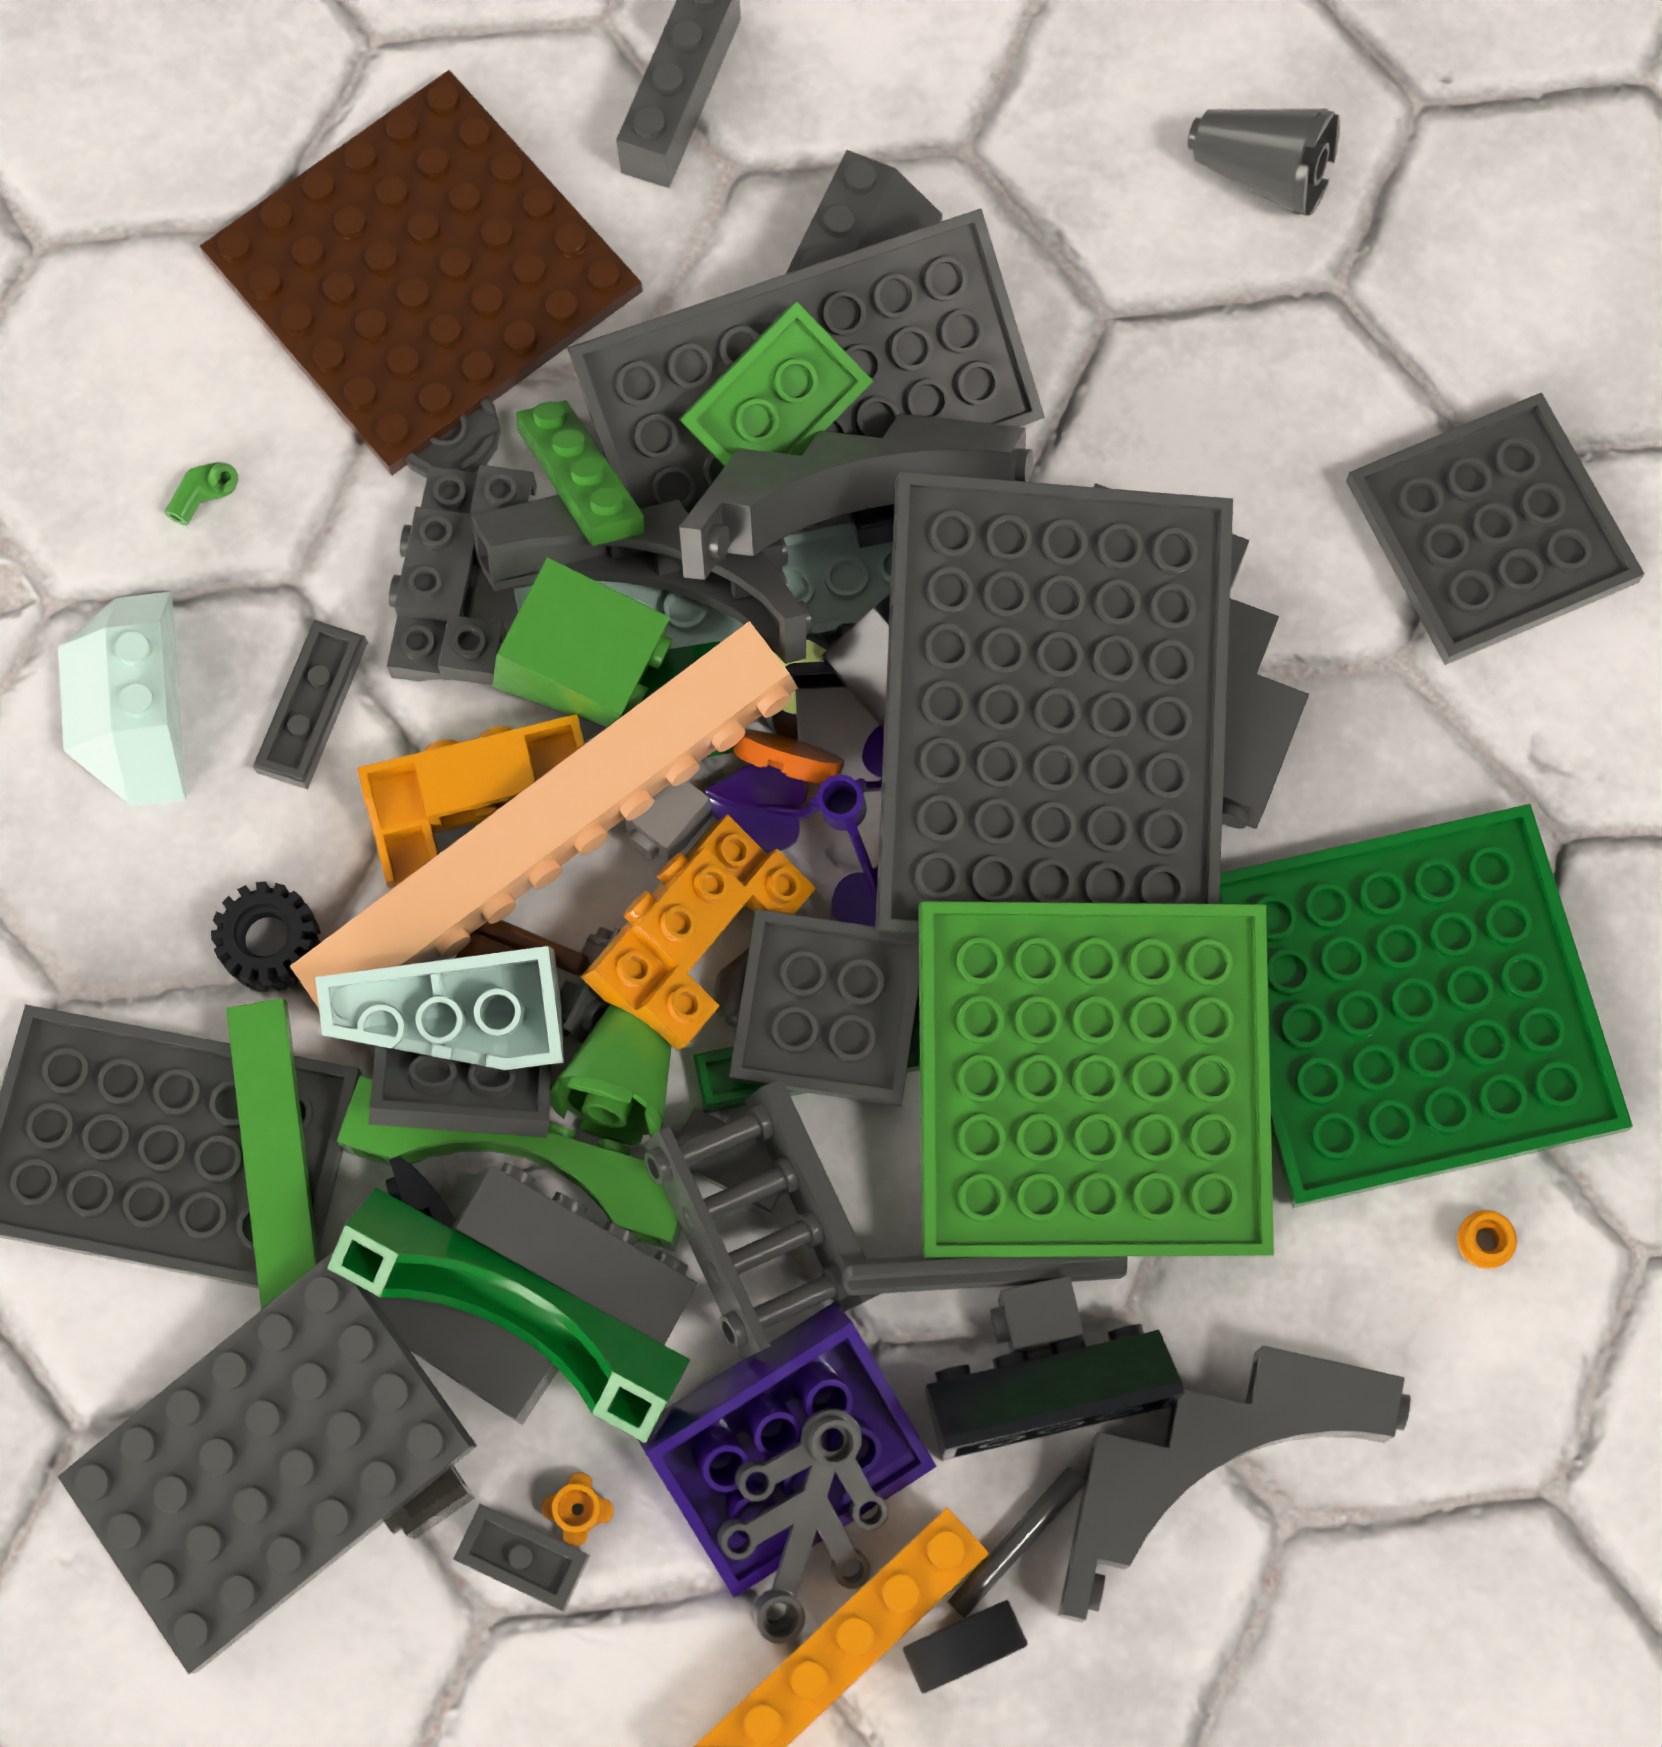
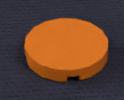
M745 729L744 737L733 747V752H735L737 757L752 765L762 768V766L767 767L768 764L780 769L788 777L820 784L829 777L841 775L845 761L839 756L811 744L751 729Z

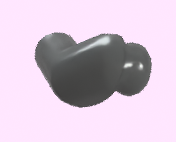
M749 948L725 966L716 977L714 1000L720 1005L716 1013L718 1017H724L726 1023L731 1027H737Z

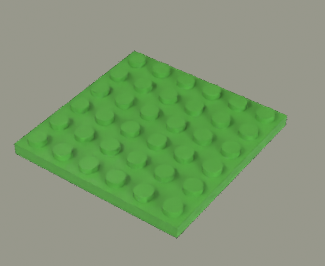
M1026 902L919 903L921 1255H924V1258L1274 1255L1266 905Z

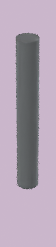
M1067 1467L949 1598L947 1602L963 1618H966L1083 1487L1085 1481L1073 1469Z

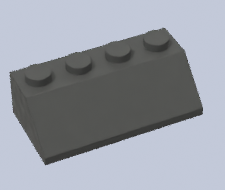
M846 150L786 274L941 222L942 213L896 168Z

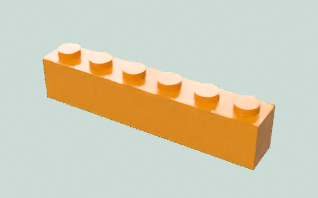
M947 1507L694 1747H788L988 1556L989 1552Z

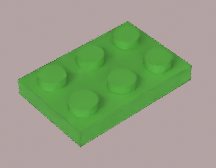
M794 301L678 420L724 467L739 448L801 456L819 431H825L866 390L873 380L797 301Z

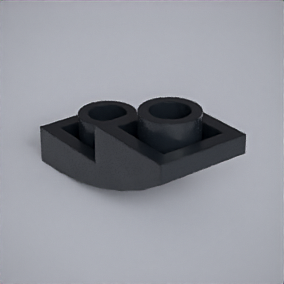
M401 1156L390 1159L394 1177L385 1180L388 1194L452 1228L456 1218L429 1181Z

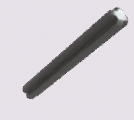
M924 1255L850 1259L843 1263L842 1284L849 1295L1029 1285L1067 1276L1071 1277L1072 1282L1121 1279L1127 1274L1128 1257L924 1258Z

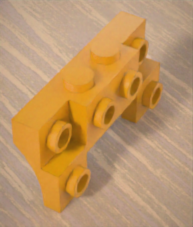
M578 715L566 716L513 730L507 726L494 727L482 732L479 736L480 738L460 743L455 740H441L429 744L423 752L357 767L363 798L388 888L396 887L439 854L435 833L482 822L585 745Z
M728 814L713 822L685 856L679 852L661 868L656 877L662 883L652 894L645 891L630 904L623 913V916L628 920L626 925L581 976L605 1002L617 1006L642 1020L676 1050L686 1047L720 1006L687 973L741 908L745 905L754 913L758 909L794 915L816 889L778 849L766 853Z

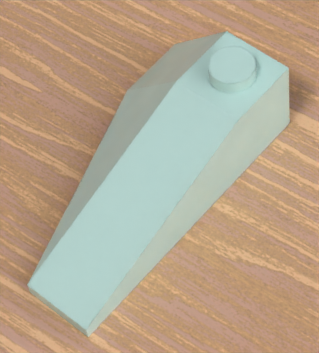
M549 946L315 977L321 1029L324 1036L501 1070L564 1063L559 983L555 952Z

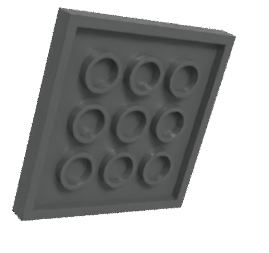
M1542 392L1350 471L1346 479L1347 485L1445 665L1635 585L1645 575Z

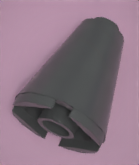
M1208 109L1202 118L1194 119L1188 135V148L1193 150L1194 160L1203 166L1296 214L1310 216L1319 206L1329 183V180L1322 177L1327 162L1335 163L1340 137V117L1338 114H1334V111L1327 109Z

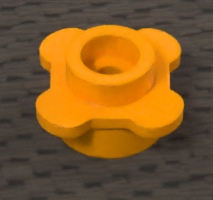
M585 1473L571 1475L568 1479V1485L561 1488L556 1495L547 1496L542 1503L544 1517L548 1520H554L563 1530V1540L570 1546L583 1545L587 1541L588 1533L599 1523L606 1524L610 1522L614 1514L613 1504L608 1499H601L592 1488L593 1482L591 1477ZM575 1504L583 1506L582 1514H573L572 1508Z

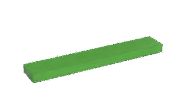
M284 998L226 1008L261 1310L319 1263L288 1003Z

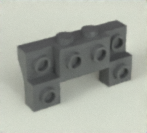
M480 464L478 473L429 466L421 507H415L412 525L405 524L402 529L400 556L405 557L401 575L394 574L390 584L389 605L394 607L397 613L387 662V668L392 678L417 682L426 680H456L493 685L496 656L500 644L503 643L507 634L503 622L470 618L481 568L476 561L472 516L529 502L530 495L535 496L537 488L532 471Z

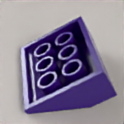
M835 1302L771 1341L770 1347L741 1360L667 1407L647 1442L644 1443L637 1439L734 1598L777 1571L791 1526L756 1545L755 1551L748 1558L733 1560L724 1554L718 1543L717 1536L721 1525L733 1518L747 1521L801 1490L809 1467L775 1484L772 1494L767 1499L759 1502L750 1501L742 1495L735 1481L737 1470L743 1463L750 1460H759L765 1463L801 1442L802 1429L806 1421L816 1412L826 1408H837L846 1411L856 1420L861 1429L862 1444L855 1458L871 1489L877 1492L884 1501L937 1467L855 1325ZM836 1428L827 1429L821 1436V1445L830 1447L836 1444L840 1436L839 1430ZM763 1472L751 1473L746 1479V1488L750 1490L760 1488L764 1484L765 1474ZM834 1473L827 1497L842 1526L845 1527L853 1521L849 1514L851 1498L837 1474ZM874 1501L864 1503L860 1508L859 1516H862L878 1504ZM743 1530L734 1531L730 1534L727 1545L731 1548L742 1546L747 1540V1532ZM816 1531L812 1547L823 1541L818 1531Z

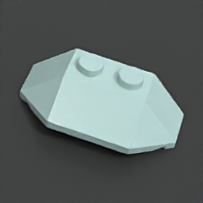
M169 591L115 598L58 647L64 751L130 806L186 799L172 594Z

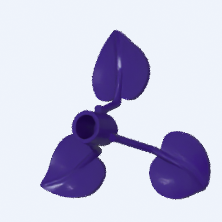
M880 725L868 736L862 753L865 768L871 774L880 777L881 780L865 781L863 778L855 780L846 775L829 777L819 787L817 797H812L810 804L802 807L807 796L803 780L788 777L780 769L768 764L767 767L762 766V768L749 764L705 790V795L710 798L711 811L716 820L728 814L766 853L775 849L782 851L794 845L800 834L799 818H809L817 811H821L825 822L830 827L840 831H848L863 872L851 873L838 883L831 901L832 914L841 922L875 926L878 865L873 869L857 826L862 823L867 812L863 793L882 791L884 729Z

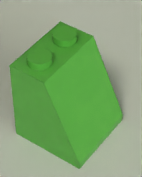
M547 557L497 653L492 687L570 715L577 714L579 718L609 727L645 699L649 688L640 683L649 666L657 670L660 669L673 642V639L665 636L670 617Z

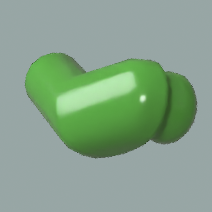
M223 462L210 463L189 469L164 511L165 515L173 521L187 526L200 503L225 497L236 489L239 481L236 469L232 465Z

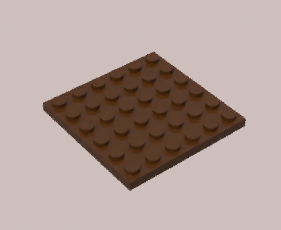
M450 70L440 75L199 246L206 260L392 476L407 465L405 460L407 456L413 452L415 455H418L431 445L430 439L433 437L439 439L461 423L459 419L461 416L464 415L465 418H468L481 408L480 402L484 399L489 398L491 402L498 399L643 292L641 280Z

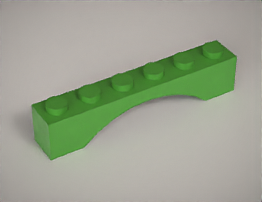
M363 1076L359 1077L337 1138V1143L346 1153L391 1166L390 1159L399 1156L412 1165L428 1158L458 1152H495L525 1158L556 1171L580 1187L604 1211L610 1222L638 1237V1241L675 1252L682 1230L680 1222L663 1185H657L652 1180L645 1160L630 1156L631 1148L602 1138L598 1139L596 1146L575 1140V1131L550 1122L547 1137L369 1125L372 1079Z

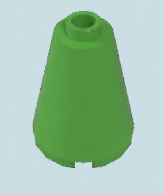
M610 1004L553 1084L550 1093V1104L554 1111L563 1119L567 1110L581 1118L578 1129L590 1135L621 1144L640 1145L643 1135H650L651 1138L663 1126L672 1045L636 1016Z

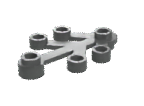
M826 1408L813 1414L806 1421L802 1429L801 1442L765 1463L759 1460H750L743 1463L736 1473V1485L746 1499L754 1502L767 1499L772 1494L775 1484L808 1467L809 1469L801 1490L747 1521L740 1518L729 1519L721 1525L718 1531V1543L724 1554L733 1560H743L755 1551L756 1545L791 1526L772 1589L760 1595L753 1608L755 1625L761 1635L772 1643L783 1644L790 1642L801 1633L804 1627L805 1612L796 1596L816 1531H818L832 1557L831 1571L841 1586L848 1589H856L864 1585L869 1579L871 1568L868 1560L860 1550L852 1545L827 1497L834 1473L837 1474L851 1498L849 1514L859 1528L865 1531L877 1530L885 1524L889 1512L886 1502L877 1492L871 1489L855 1458L862 1444L861 1429L856 1420L849 1413L841 1409ZM830 1428L838 1429L840 1436L837 1443L830 1447L822 1446L820 1442L822 1434ZM754 1472H763L765 1474L764 1484L756 1490L747 1489L745 1486L747 1477ZM869 1501L876 1502L878 1504L876 1514L869 1519L860 1518L859 1511L861 1506ZM734 1531H746L747 1540L742 1546L731 1548L727 1545V1540ZM851 1559L859 1560L860 1568L855 1575L845 1577L841 1574L842 1566L845 1562ZM775 1603L786 1605L785 1614L780 1619H767L766 1614L770 1606Z

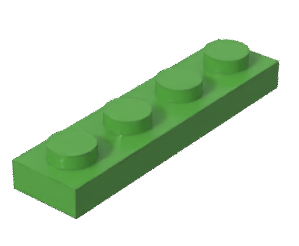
M567 400L543 402L534 408L516 412L518 432L592 547L644 533L643 513Z

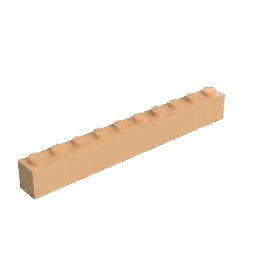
M747 622L290 965L291 969L319 1008L315 977L432 962L441 956L448 958L457 954L470 943L471 933L487 921L493 924L508 916L517 906L515 900L531 888L541 889L552 883L562 873L563 868L561 866L576 854L585 855L600 847L609 836L608 830L624 818L630 821L644 814L653 805V797L670 784L678 786L689 780L699 770L700 761L716 749L718 752H723L733 747L744 737L746 733L744 728L763 715L765 718H768L781 711L792 698L790 694L798 689L797 685L751 622Z

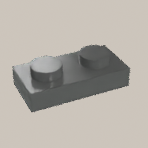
M479 1504L453 1560L565 1612L590 1555L483 1504Z

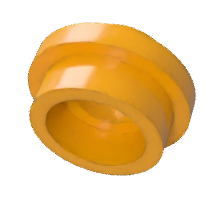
M1480 1210L1470 1214L1460 1224L1457 1231V1246L1463 1258L1471 1265L1480 1269H1495L1507 1263L1515 1253L1517 1235L1513 1225L1505 1216L1492 1210ZM1479 1231H1487L1494 1237L1495 1246L1493 1250H1484L1478 1246L1476 1235Z

